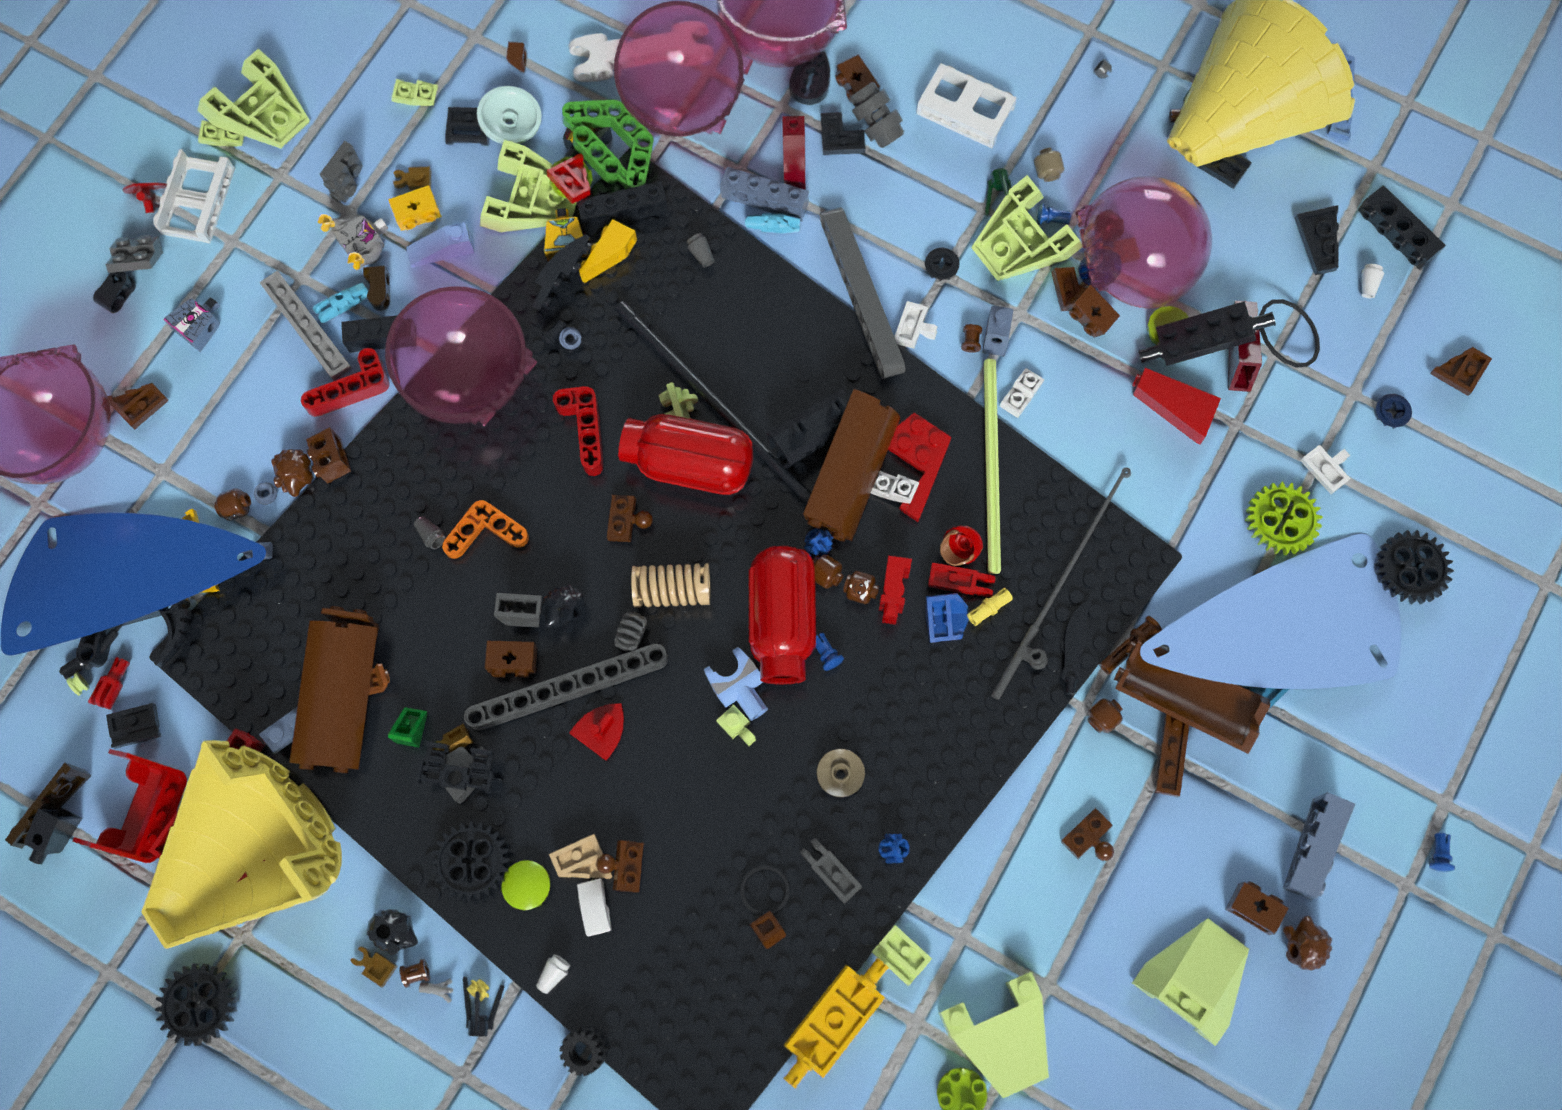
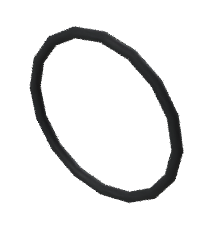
M1284 299L1270 300L1263 305L1259 316L1265 314L1266 309L1272 304H1285L1294 308L1311 327L1315 338V352L1313 357L1306 363H1295L1287 360L1275 350L1263 328L1260 329L1264 343L1272 354L1283 363L1296 368L1308 367L1316 361L1320 351V339L1314 323L1307 313L1295 303Z

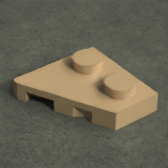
M595 834L549 854L558 877L605 879L613 877L611 872L603 874L596 868V861L599 856L603 855V852Z

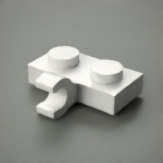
M907 301L894 336L897 344L915 349L920 334L928 339L935 340L937 326L924 323L928 312L927 306Z
M1318 445L1300 460L1330 494L1334 493L1351 479L1339 466L1350 456L1345 449L1331 458Z

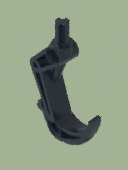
M189 598L172 604L170 608L168 606L132 621L81 637L76 651V658L60 667L59 673L67 679L84 668L90 670L93 667L99 668L103 666L108 659L110 645L119 635L118 631L122 626L162 616L166 622L168 639L165 649L153 662L156 666H164L179 651L187 637V632L190 630L191 625L189 621L192 619V611L188 610L191 605Z

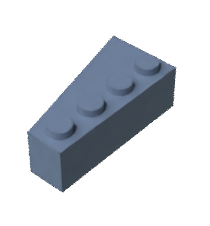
M1328 792L1312 800L1283 889L1310 900L1316 899L1323 894L1326 887L1324 881L1333 866V859L1356 805L1355 803Z

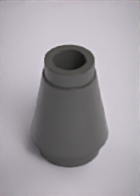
M702 233L696 234L687 240V248L704 268L715 262L707 238L703 237Z
M419 517L414 522V526L426 547L437 549L443 545L446 539L443 530L425 517Z

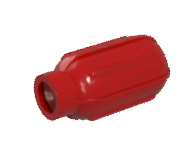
M658 414L650 417L647 421L631 418L626 420L621 433L618 457L622 462L637 464L640 472L655 481L716 494L730 495L739 492L747 482L753 463V447L750 437L739 429L670 414Z
M790 546L769 547L757 554L749 569V643L753 656L760 662V680L765 683L794 684L805 681L806 659L816 647L815 566L810 554L803 549Z

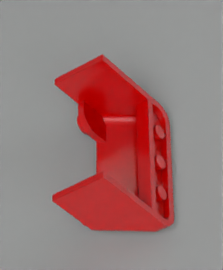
M109 749L108 754L129 760L126 767V776L131 782L139 784L121 830L113 827L106 828L100 833L97 843L76 837L73 838L72 842L143 863H151L157 857L150 853L149 849L176 813L187 784V777L180 770L130 753Z

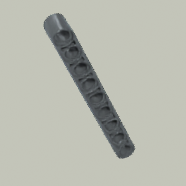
M839 207L820 212L823 231L880 376L887 378L904 373L905 364L843 208Z
M652 644L473 705L465 711L464 720L472 729L477 731L484 730L662 669L668 662V655L662 645ZM655 652L663 654L659 661H652L651 655ZM632 660L640 661L638 668L630 669L628 667ZM616 667L618 672L615 676L609 677L606 675L609 668ZM594 675L595 681L592 684H585L584 679L586 676ZM570 682L573 684L569 692H562V686L565 683ZM544 690H549L550 696L546 700H540V693ZM527 698V704L522 708H518V700ZM500 705L505 706L503 714L494 715L496 707ZM477 713H481L482 719L480 722L472 723V717Z

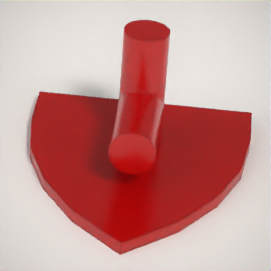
M135 183L125 186L122 191L126 194L137 193L136 198L143 201L145 212L148 214L154 213L150 190L166 188L167 184Z
M607 704L595 708L584 715L569 734L607 761L620 742L623 732L624 715L622 704Z

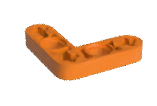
M479 500L470 507L447 536L442 548L448 557L457 559L465 553L484 527L516 548L524 547L529 541V535L526 529L490 503ZM485 508L486 512L491 516L490 519L484 514L479 515L477 510ZM497 519H504L506 521L503 529L494 528V523ZM467 524L474 526L473 532L469 535L462 533V528ZM510 528L516 534H520L521 532L523 538L521 540H515L513 535L509 532ZM458 534L462 539L466 540L464 543L456 537ZM450 544H457L459 549L451 551L449 546Z

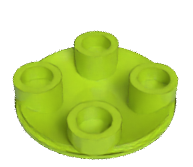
M520 861L513 864L508 869L509 872L503 876L505 882H502L501 887L505 900L511 906L520 910H530L539 907L548 896L550 890L548 872L540 864L533 861Z
M952 1069L944 1074L939 1081L937 1087L938 1103L942 1110H983L987 1101L986 1084L971 1069Z

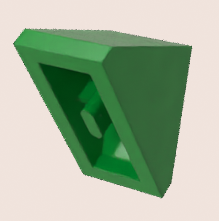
M404 707L388 733V738L396 744L420 747L427 711Z

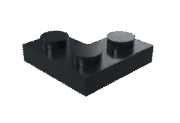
M842 112L821 113L823 155L865 153L864 130L843 131Z

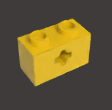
M429 185L388 199L401 231L413 229L417 225L426 222L430 223L442 217Z

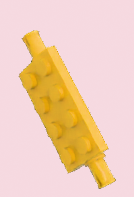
M879 958L875 959L864 975H858L846 965L784 1045L797 1056V1062L783 1079L795 1089L809 1070H814L824 1078L885 999L876 990V983L889 967Z

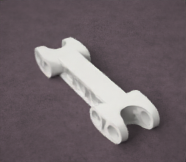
M706 18L680 19L671 24V30L610 41H608L606 35L601 33L576 38L569 43L570 53L589 59L573 69L574 78L579 82H596L610 79L613 76V69L677 59V63L680 66H691L710 61L716 55L715 47L711 44L696 41L698 37L710 31V22Z

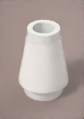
M1377 264L1365 265L1362 270V297L1375 298L1384 276L1382 266Z
M558 955L548 958L536 987L543 993L548 994L569 973V963Z

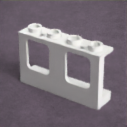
M940 63L918 102L917 115L993 148L1001 127L1010 111H1013L1015 108L1017 97L1007 91L999 90L989 83L979 81L972 75L959 72L952 66ZM941 80L964 89L956 102H952L935 93ZM979 97L1002 106L995 119L987 118L973 111V107Z
M179 149L177 157L173 160L171 175L167 178V187L160 198L158 213L154 216V226L162 235L211 243L235 171V167L229 158L220 156L218 162L187 157L184 151ZM189 169L214 173L207 193L182 189ZM177 206L202 210L194 231L169 226Z

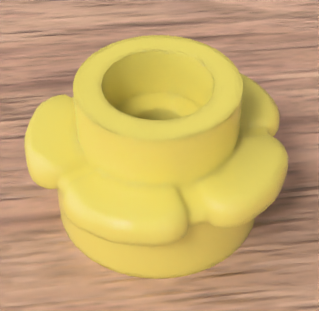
M478 979L477 982L475 980L470 981L471 984L467 990L474 998L477 991L480 992V1002L485 997H489L487 991L490 988L481 979Z

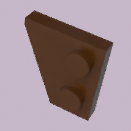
M1471 347L1459 356H1455L1441 366L1435 367L1430 374L1469 396L1492 358Z
M153 383L143 385L138 389L127 390L125 394L116 397L110 395L105 398L134 430L169 401Z

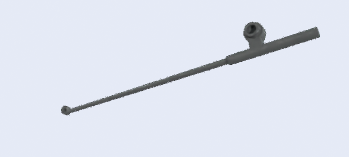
M1125 467L1122 469V473L1035 623L1030 626L991 694L993 698L1000 699L1022 660L1029 662L1034 669H1042L1047 665L1048 658L1046 653L1042 649H1031L1029 647L1039 631L1042 620L1123 478L1131 476L1130 468Z

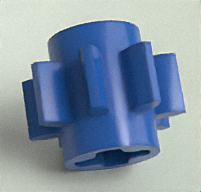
M815 528L807 533L806 540L804 541L806 545L804 547L810 555L814 553L815 556H822L831 551V545L833 544L831 540L833 537L828 530L823 532L822 529Z
M885 834V840H882L879 844V853L883 858H886V863H903V857H906L909 853V844L907 840L902 839V834Z

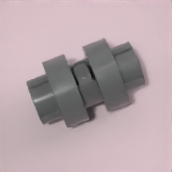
M871 82L851 96L850 100L855 106L851 111L858 121L863 118L865 119L869 127L864 132L870 141L876 140L879 147L884 148L904 134V130L900 125L903 119L897 109L890 112L886 105L891 99L885 89L879 91L876 84Z

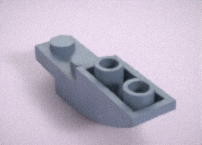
M297 707L259 734L260 738L274 755L293 742Z

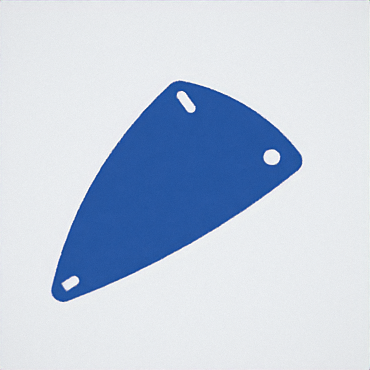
M92 513L50 518L40 526L31 539L12 577L2 615L1 650L9 656L78 639L140 618L198 594L259 564L266 556V549L261 544L232 532L173 517L136 513ZM50 528L56 529L57 546L53 549H50L48 545L47 532ZM252 550V558L243 561L237 559L240 553ZM22 622H30L32 625L30 633L26 636H19L17 634V627Z

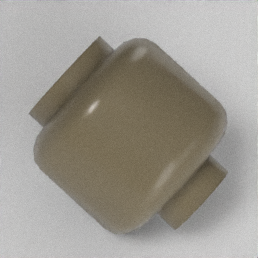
M1052 148L1042 149L1039 151L1040 154L1034 159L1037 177L1044 179V182L1059 179L1064 172L1061 153L1052 151Z

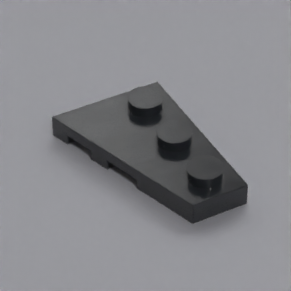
M1338 205L1300 213L1295 217L1315 276L1336 271L1339 267V243L1337 242Z

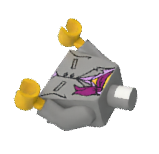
M327 214L319 216L318 223H322L321 230L327 232L330 227L333 229L331 231L336 240L349 255L347 263H354V269L358 270L365 265L377 262L384 248V243L379 235L388 229L381 218L370 225L364 216L344 219L331 218Z

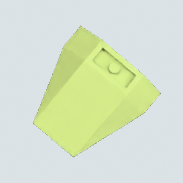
M1207 918L1147 961L1132 981V984L1150 998L1158 999L1195 1027V1032L1216 1046L1230 1025L1249 948Z

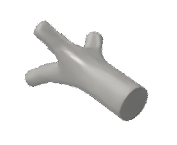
M448 979L439 984L421 982L419 992L438 995L450 1003L452 999L446 993H452L453 988L446 986L451 984L452 980Z

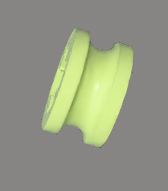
M78 672L74 674L73 678L69 677L66 679L69 687L78 696L82 694L83 690L87 691L90 689L87 681Z

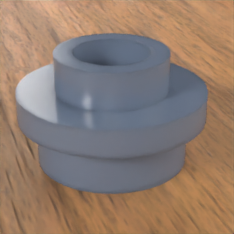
M573 327L564 328L559 334V342L566 349H575L581 343V334ZM568 334L574 337L571 343L566 340Z
M261 483L254 490L255 500L262 505L271 504L277 497V489L271 483ZM265 492H270L267 497H263Z

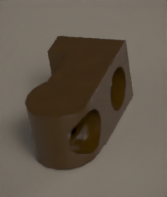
M385 266L364 267L363 276L368 284H370L367 298L375 310L383 311L390 305V274Z

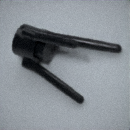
M463 977L468 1036L486 1037L488 1036V1030H493L494 1019L505 987L500 985L489 1019L487 1020V1015H480L479 991L475 993L474 1015L471 1014L470 995L467 990L468 979Z

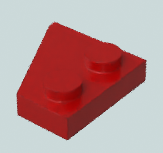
M581 153L547 170V177L572 204L590 195V185L587 180V172Z

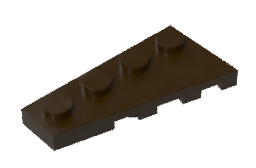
M64 762L20 821L11 829L5 841L13 847L23 848L25 846L24 840L38 809L61 808L91 775L82 768Z

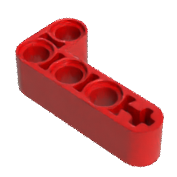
M364 348L359 352L358 362L362 371L304 392L300 400L306 411L311 416L318 417L386 392L390 385L383 362L374 349ZM374 359L372 363L366 364L368 360ZM376 378H381L379 382L373 383ZM360 385L357 390L352 391L355 386ZM339 393L336 398L331 399L333 394Z
M585 386L560 389L553 395L556 410L563 416L577 415L580 460L583 469L590 476L599 475L603 470L604 464L599 408L595 392L592 388ZM586 397L592 398L591 401L587 403L582 402V400ZM562 400H569L568 404L559 405ZM587 418H593V419H594V420H593L591 423H589V424L583 423L584 420L587 419ZM588 439L596 440L591 445L585 444ZM590 455H593V457H594V460H595L594 463H593L594 465H590V464H591Z

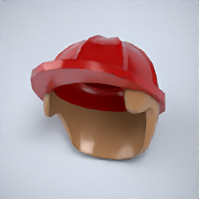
M957 526L949 529L943 536L940 545L941 556L947 563L954 566L970 564L980 555L983 549L980 535L969 526Z

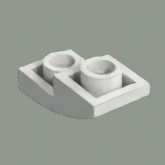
M1025 368L999 407L1019 418L1045 379Z
M879 471L871 494L911 504L919 482L901 475L895 477Z
M600 878L578 884L579 902L586 935L589 937L611 931L610 913L605 901L604 882Z

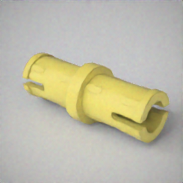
M1003 588L994 596L984 599L981 605L967 614V617L974 626H977L990 615L994 616L997 614V610L1012 601L1013 597L1006 588Z

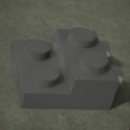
M346 141L342 143L320 172V176L324 181L323 185L329 190L330 197L339 203L341 201L346 203L349 197L355 194L357 185L354 178L360 174L363 167L353 146Z
M142 235L137 237V239H130L128 237L116 239L109 248L111 258L106 263L108 273L152 269L163 254L159 237Z

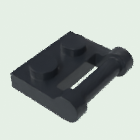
M448 107L445 131L446 145H453L454 143H481L482 146H489L490 138L484 134L478 124L477 108ZM454 130L481 131V135L454 134Z

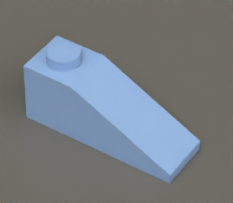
M465 222L442 227L406 247L411 268L474 253L471 235Z

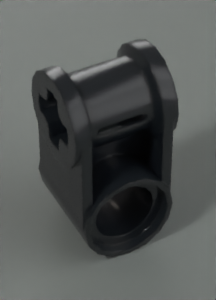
M124 271L109 273L102 285L95 291L93 301L109 312L117 313L131 293L134 292L136 283Z

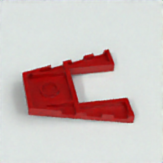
M913 413L897 426L888 450L924 474L919 480V485L911 504L902 503L899 508L900 511L919 522L952 437L916 413Z

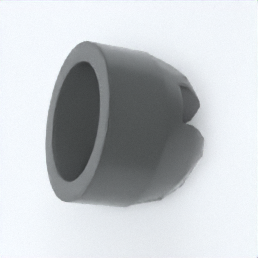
M1103 59L1095 67L1093 73L1100 78H1107L1108 75L1106 73L1107 71L1112 72V66L1107 60Z

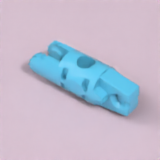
M752 214L746 217L745 225L750 229H760L761 232L767 233L799 232L800 218L784 214Z
M363 283L346 288L316 304L313 310L316 314H320L318 316L320 322H327L357 306V304L367 298L368 290Z

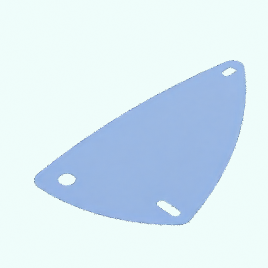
M1356 534L1300 554L1223 591L1185 614L1141 646L1140 654L1145 662L1171 671L1207 680L1251 687L1319 689L1386 680L1396 675L1400 659L1401 621L1397 596L1391 597L1392 589L1384 590L1387 586L1386 582H1378L1383 576L1375 574L1381 568L1374 565L1380 559L1376 556L1379 549L1375 541L1366 534ZM1356 553L1363 554L1367 558V565L1363 568L1354 566L1352 556ZM1162 645L1169 646L1170 651L1157 658L1153 649ZM1371 645H1376L1387 662V667L1382 668L1378 665L1369 649Z

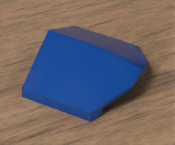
M957 593L926 597L925 617L930 643L962 639L963 632L969 621L967 617L969 612L968 605Z

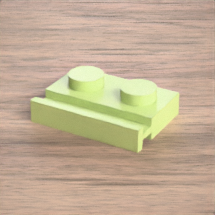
M896 925L871 952L884 962L907 986L914 981L932 960L928 954Z

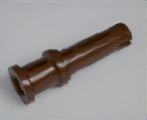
M1147 616L1144 623L1137 629L1131 630L1130 637L1099 663L1101 669L1110 675L1129 657L1126 654V650L1130 642H1136L1139 636L1146 640L1151 639L1156 633L1162 631L1159 623L1151 616Z

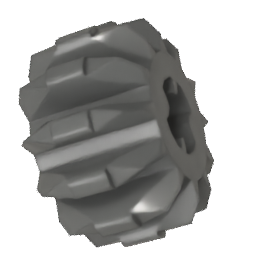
M628 611L625 613L616 633L615 647L625 652L637 650L647 625L646 617L635 612Z

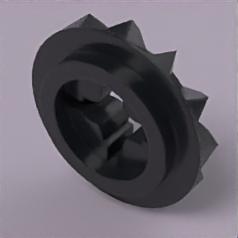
M947 248L934 249L925 259L926 272L930 274L931 278L939 279V281L944 279L950 280L959 270L960 262L958 256ZM944 258V264L947 266L944 267L943 271H940V266L936 264H940L941 259Z

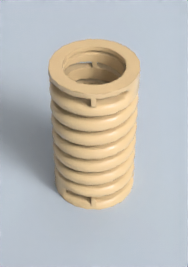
M706 563L704 567H700V564L694 565L693 581L690 564L684 565V581L680 564L675 566V581L672 565H667L666 581L664 566H658V578L656 581V569L654 565L649 566L648 589L647 566H632L631 583L634 608L642 607L643 603L646 607H651L653 604L656 607H660L662 604L666 607L670 606L671 603L673 606H678L680 603L682 606H686L688 603L696 605L697 602L700 605H710L709 563ZM700 576H704L703 583L700 581Z

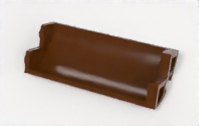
M853 389L803 513L809 525L816 528L821 526L827 527L834 539L843 542L845 539L852 541L900 421L899 414L893 408L882 406L880 404L881 400L856 389Z
M309 621L290 763L299 764V769L314 770V765L334 767L333 772L348 773L349 769H359L377 635L376 627L329 621Z
M1139 636L1136 642H1130L1126 650V654L1129 657L1124 668L1119 667L1114 677V680L1117 681L1115 689L1249 754L1260 734L1259 726L1270 708V699L1241 685L1198 678L1147 663L1142 659L1140 649L1148 640ZM1160 646L1153 649L1157 658L1169 652V650Z

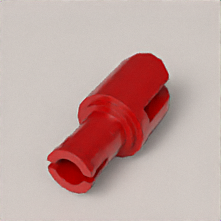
M116 657L108 674L100 677L88 703L111 710L123 687L121 679L130 663Z

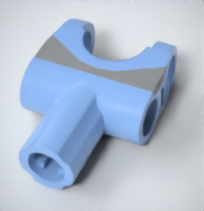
M737 647L732 650L738 660V668L733 675L729 677L720 676L713 672L710 666L705 668L704 672L713 691L726 708L737 700L750 721L768 710L754 689L763 682L760 680V672L752 660Z

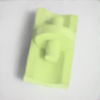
M673 382L667 384L668 390L659 394V398L664 407L672 405L674 410L665 414L690 419L689 412L694 411L693 405L698 402L697 396L689 394L688 389L682 391L680 387H675Z

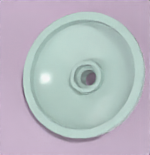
M502 86L492 89L482 97L477 108V120L484 134L493 141L503 144L504 140L521 144L530 140L539 130L541 125V109L536 99L527 91L513 86Z

